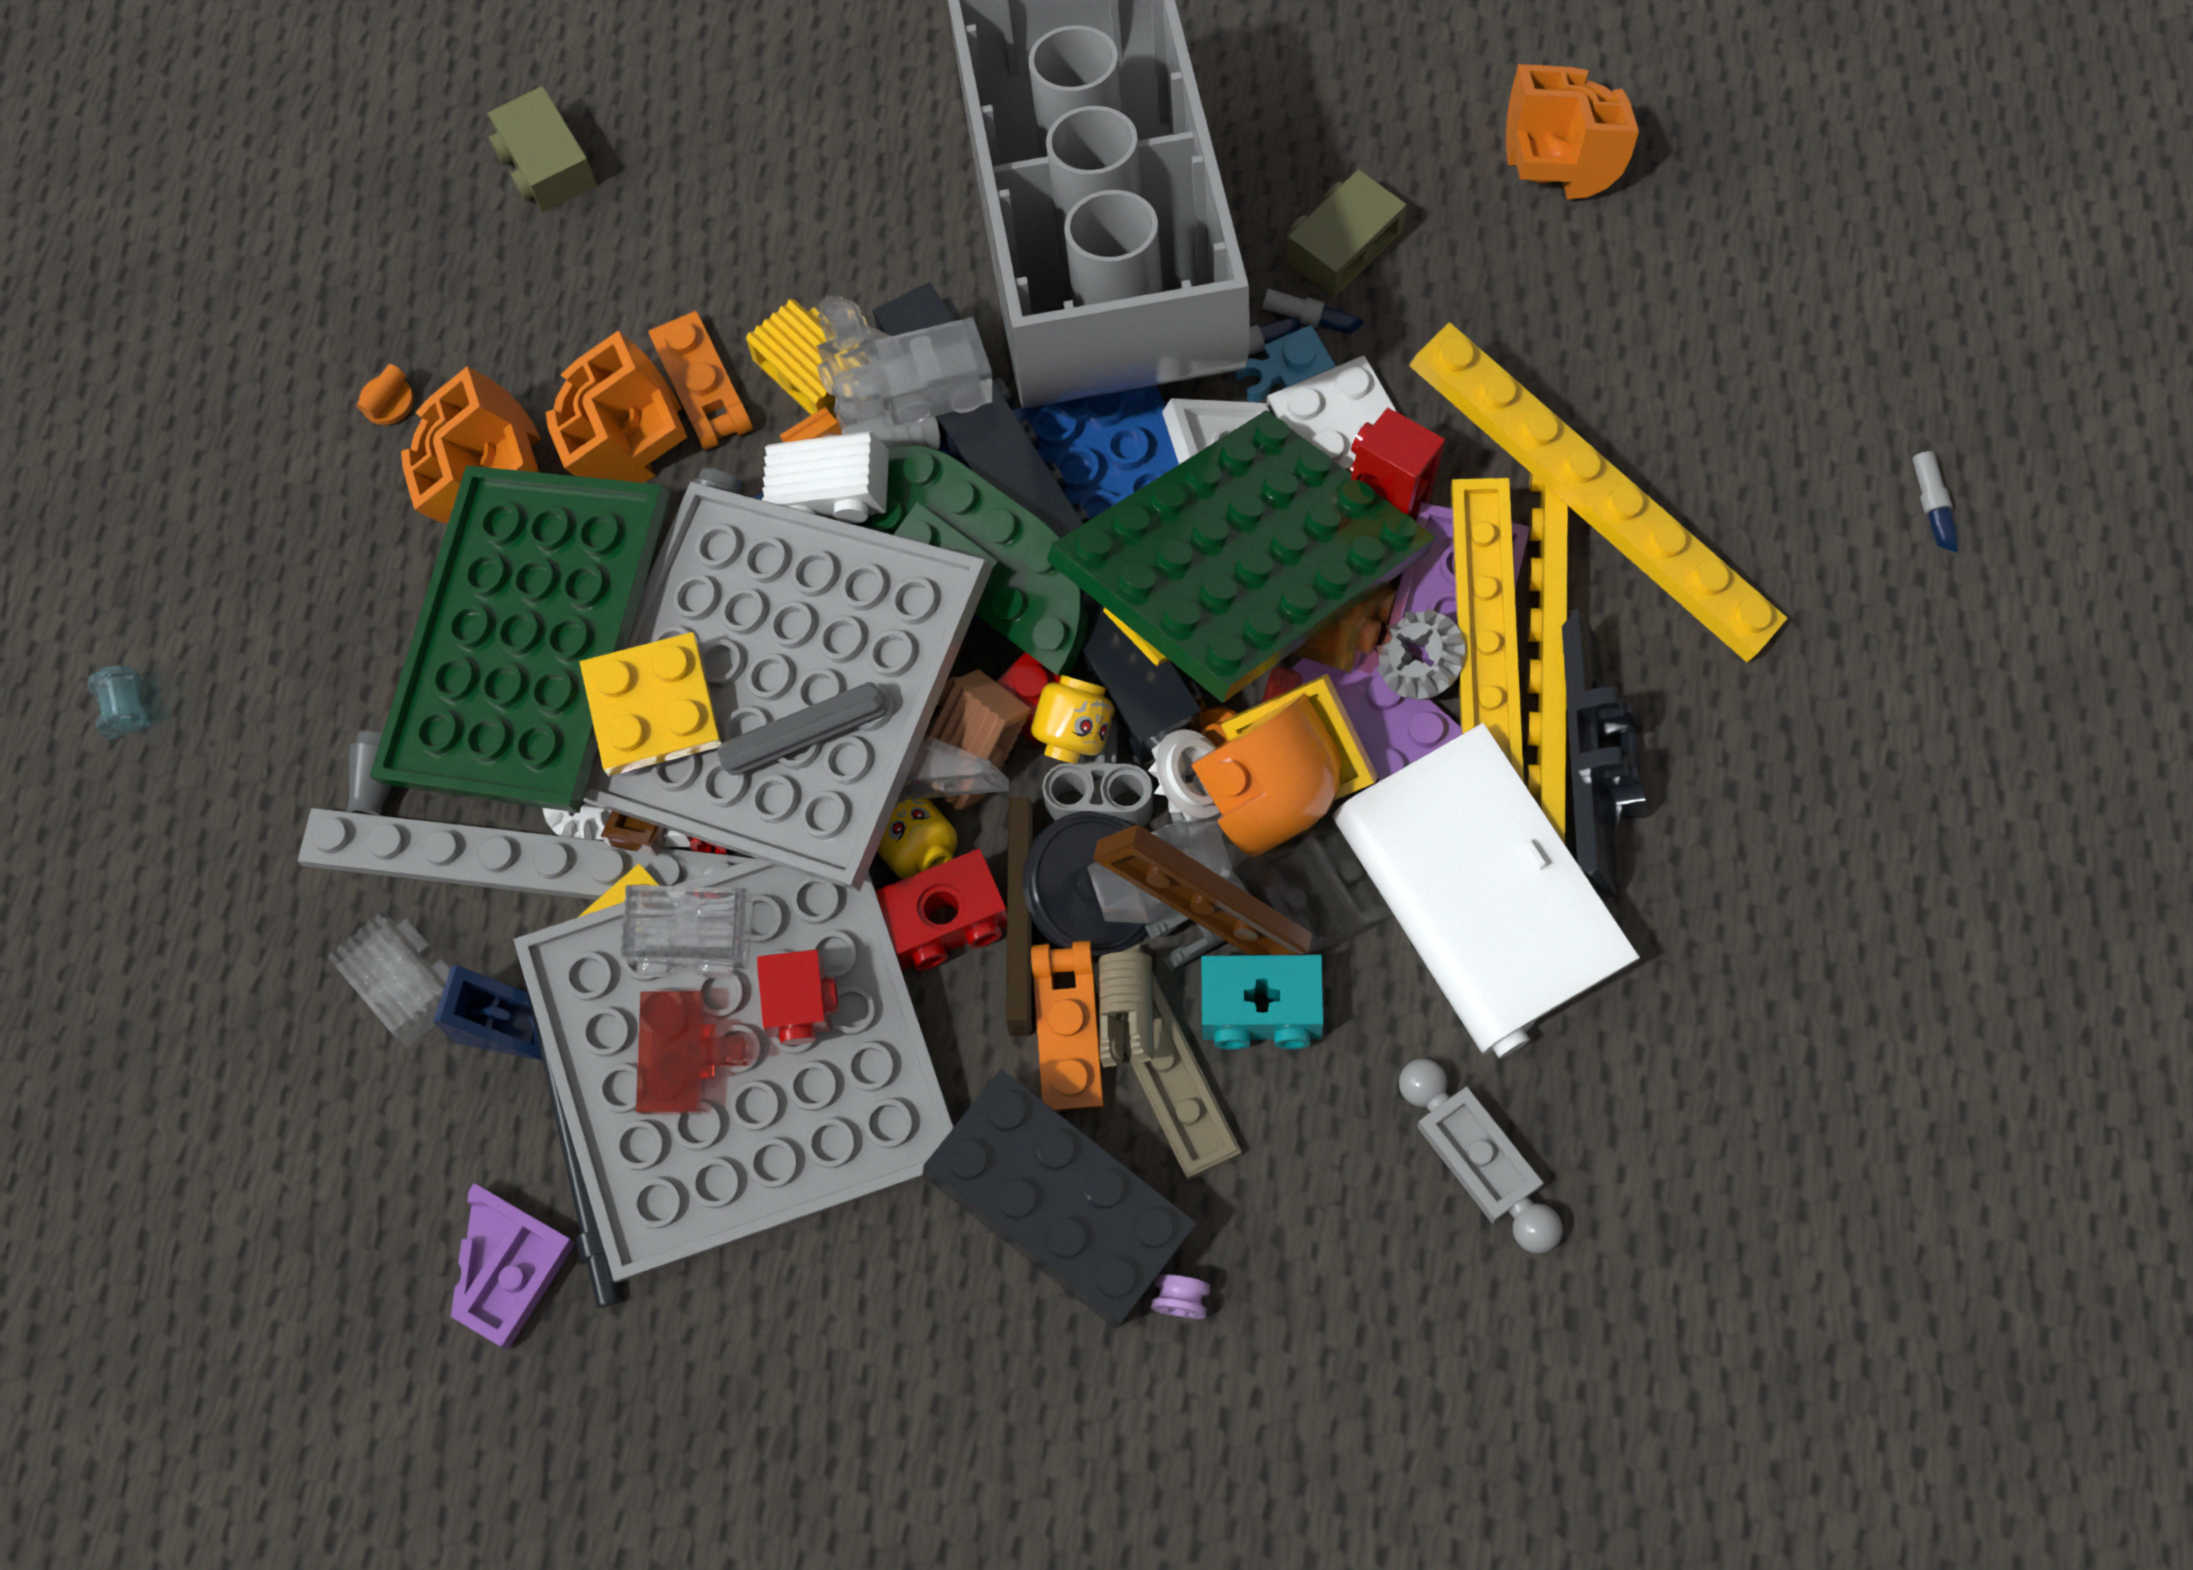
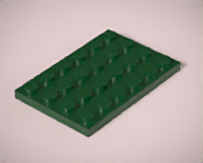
M1265 410L1052 543L1046 561L1223 703L1427 555L1436 537L1417 524L1410 516L1401 512L1373 491L1369 485L1360 480H1352L1350 472L1332 460L1325 452L1319 450L1292 430L1284 421Z
M466 465L369 777L384 785L580 813L597 754L598 743L579 661L627 649L671 494L661 484Z

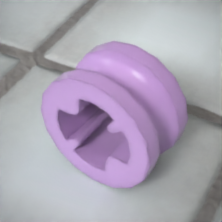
M1176 1275L1156 1276L1155 1286L1159 1288L1160 1295L1158 1298L1152 1299V1310L1162 1314L1193 1319H1203L1206 1317L1207 1308L1202 1306L1201 1299L1203 1296L1209 1295L1210 1285L1208 1283Z

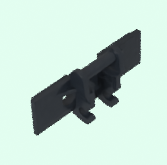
M1579 609L1570 610L1571 616L1562 625L1578 866L1584 871L1586 877L1591 880V884L1605 894L1607 898L1617 897L1615 836L1620 820L1646 818L1650 814L1644 779L1640 773L1637 733L1643 729L1642 716L1638 704L1633 705L1632 702L1625 703L1623 699H1618L1616 687L1603 686L1598 639L1584 614ZM1614 735L1615 747L1603 748V741H1606L1605 736Z

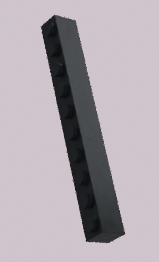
M929 282L873 310L880 342L919 405H928L934 412L940 439L952 458L965 465L1046 523L1061 537L1090 520L1080 503L1071 505L1063 493L1066 490V484L1056 464L1052 460L1045 463L1039 455L1037 449L1040 448V444L1028 420L1024 418L1018 421L1010 409L1014 407L1013 400L1002 379L998 377L992 380L985 369L988 366L987 359L980 344L974 337L968 340L965 338L960 330V327H962L961 317L949 297L941 300L933 285ZM1084 591V610L1088 612V625L1085 640L1077 661L1091 684L1106 688L1104 697L1108 698L1115 707L1113 720L1141 765L1154 759L1152 749L1162 742L1166 735L1183 729L1201 734V711L1205 709V703L1195 683L1190 678L1182 681L1173 666L1175 664L1170 660L1156 666L1103 611L1105 607Z

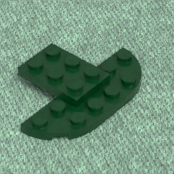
M922 446L888 447L886 512L884 514L875 513L873 516L868 515L867 520L854 524L863 528L985 559L992 568V571L974 614L1059 677L1062 675L1068 677L1085 640L1088 612L1084 610V591L1046 561L1051 544L1062 537L1046 523L951 456Z

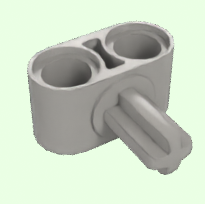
M1114 720L1111 722L1101 753L1094 756L1083 755V763H1078L1077 765L1072 763L1059 764L1050 769L1044 777L1042 784L1046 813L1051 822L1081 811H1093L1115 816L1130 826L1138 824L1143 827L1151 819L1154 809L1151 779L1138 766L1117 764L1119 728ZM1066 791H1077L1084 795L1080 801L1070 805L1061 804L1056 800L1060 794ZM1125 792L1135 793L1141 797L1139 802L1131 806L1118 805L1113 801L1116 796Z

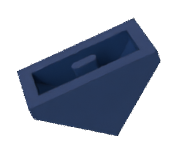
M459 965L451 966L434 1023L455 1044L542 1060L527 992Z

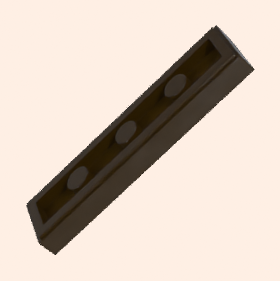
M1009 797L1006 1022L1009 1036H1030V1033H1033L1031 946L1033 945L1034 922L1027 909L1022 887L1025 858L1034 841L1033 801H1030L1029 797Z

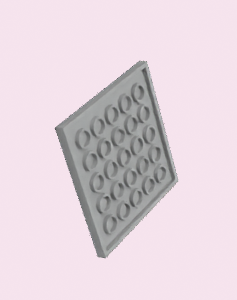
M690 482L644 586L627 649L694 632L698 640L722 743L867 682H873L880 689L885 701L886 711L878 717L735 776L730 775L723 769L719 761L717 748L608 776L603 770L598 748L583 802L860 892L992 568L985 559Z
M754 858L513 939L612 1277L616 1283L923 1178V1165L954 1128L869 871L860 892ZM817 949L824 960L825 978L835 977L839 1013L829 1014L830 1031L817 1032L816 1041L799 1045H781L779 1037L770 1038L763 1029L757 956Z

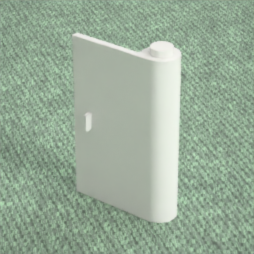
M1484 723L1355 795L1341 805L1332 816L1483 1055L1495 1051L1498 1058L1502 1059L1516 1052L1530 1041L1525 1032L1533 1026L1535 1020L1639 959L1638 954Z

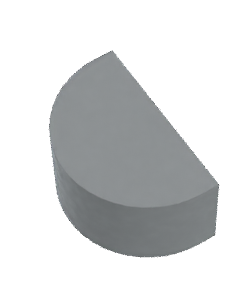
M948 0L986 231L1015 382L1022 409L1243 370L1246 367L1249 353V285L1175 0Z

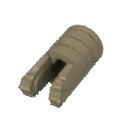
M1117 952L1106 954L1099 958L1100 1060L1103 1067L1116 1066L1118 1063H1122L1123 1053L1125 1052L1123 1049L1124 1023L1129 1024V1035L1131 1036L1130 1049H1132V1055L1135 1056L1138 1063L1154 1059L1152 957L1150 955L1137 952Z

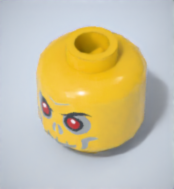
M1064 675L1061 676L1059 683H1049L1044 686L1031 726L1032 735L1037 740L1047 744L1044 755L1077 765L1080 754L1094 756L1102 752L1115 710L1113 703L1104 697L1106 688Z
M920 796L899 797L878 846L877 853L894 873L903 880L952 860L957 846V832L929 799Z

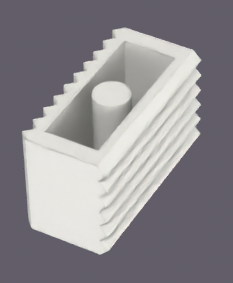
M872 431L768 444L765 447L767 455L764 457L766 466L764 467L765 476L763 481L765 486L762 488L764 493L762 501L829 519L835 518L845 523H860L867 520L868 515L873 516L875 513L884 514L886 512L889 450Z

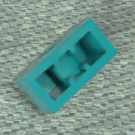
M1321 955L1201 956L1202 1040H1214L1215 1047L1227 1050L1247 1048L1250 1046V1040H1274V1045L1281 1049H1302L1310 1046V1039L1322 1038ZM1255 995H1267L1268 1012H1256Z

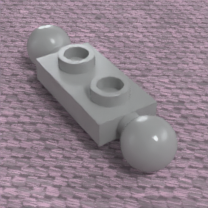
M1417 1059L1408 1063L1403 1068L1399 1077L1400 1092L1412 1105L1427 1107L1430 1111L1428 1115L1419 1120L1417 1128L1487 1218L1494 1224L1507 1213H1510L1514 1218V1237L1517 1243L1528 1252L1541 1254L1555 1248L1560 1242L1563 1232L1559 1215L1549 1206L1534 1204L1529 1198L1539 1191L1544 1183L1473 1093L1466 1086L1450 1098L1446 1093L1447 1077L1439 1064L1429 1059Z

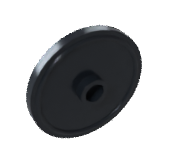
M1093 811L1069 814L1045 827L1029 848L1022 875L1025 903L1033 922L1041 933L1060 949L1072 948V943L1076 941L1091 940L1093 958L1124 951L1142 938L1147 932L1145 926L1153 922L1160 900L1093 859L1097 840L1132 827L1115 816Z

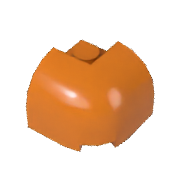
M1518 64L1507 112L1506 155L1508 165L1517 166L1520 180H1531L1537 183L1562 182L1567 200L1586 198L1607 189L1624 173L1632 157L1639 133L1630 100L1624 90L1621 88L1612 92L1607 87L1588 80L1589 70Z
M619 330L579 357L560 374L566 381L555 399L553 410L546 412L548 430L562 464L574 476L644 483L656 477L650 463L687 438V434L677 414L682 408L674 392L651 360Z
M466 366L432 394L415 412L422 420L413 435L411 449L401 451L403 472L414 510L438 522L448 524L466 465L539 472L531 447L541 438L528 414L507 390L485 375Z
M1303 692L1258 718L1246 731L1198 758L1191 766L1222 814L1217 821L1219 826L1243 853L1257 857L1309 829L1328 812L1340 789V767L1343 762L1335 741Z

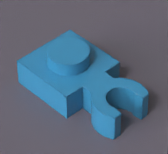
M1309 325L1263 345V354L1266 359L1263 361L1248 359L1243 370L1234 371V377L1236 380H1240L1252 375L1261 380L1257 385L1246 389L1247 400L1249 402H1257L1267 397L1274 385L1280 383L1284 389L1336 366L1312 325Z

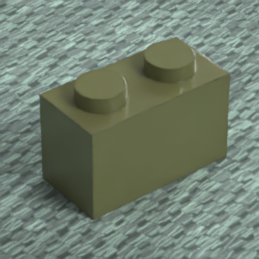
M543 86L488 112L496 132L488 136L489 141L502 165L510 161L514 164L516 170L511 172L510 176L524 202L534 198L541 212L544 213L597 186L586 156Z
M1358 169L1344 183L1337 182L1326 193L1322 204L1309 217L1303 215L1294 222L1286 238L1288 241L1287 263L1335 299L1404 232L1407 204Z

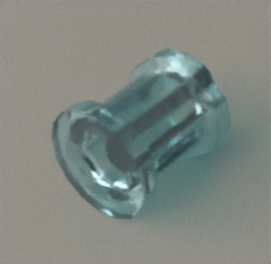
M111 666L90 675L87 683L89 692L97 698L100 716L96 720V725L101 736L117 739L148 728L150 725L148 712L140 707L136 690L141 684L137 670H133L128 666Z

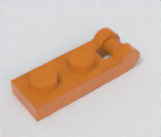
M697 311L648 331L704 452L719 446L717 440L735 432L740 437L754 431L746 410L739 400ZM722 407L725 408L727 413L711 420H708L706 414Z
M1091 940L1073 942L1072 948L1052 950L1050 944L1032 945L1031 963L1035 990L1042 1101L1054 1111L1104 1108L1094 959ZM1075 972L1076 988L1054 990L1053 973Z

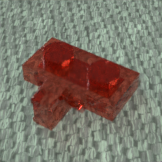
M640 991L636 1113L639 1115H700L702 1080H714L715 1067L747 1066L748 1042L744 1041V1037L716 1036V1025L703 1023L704 994L701 991Z

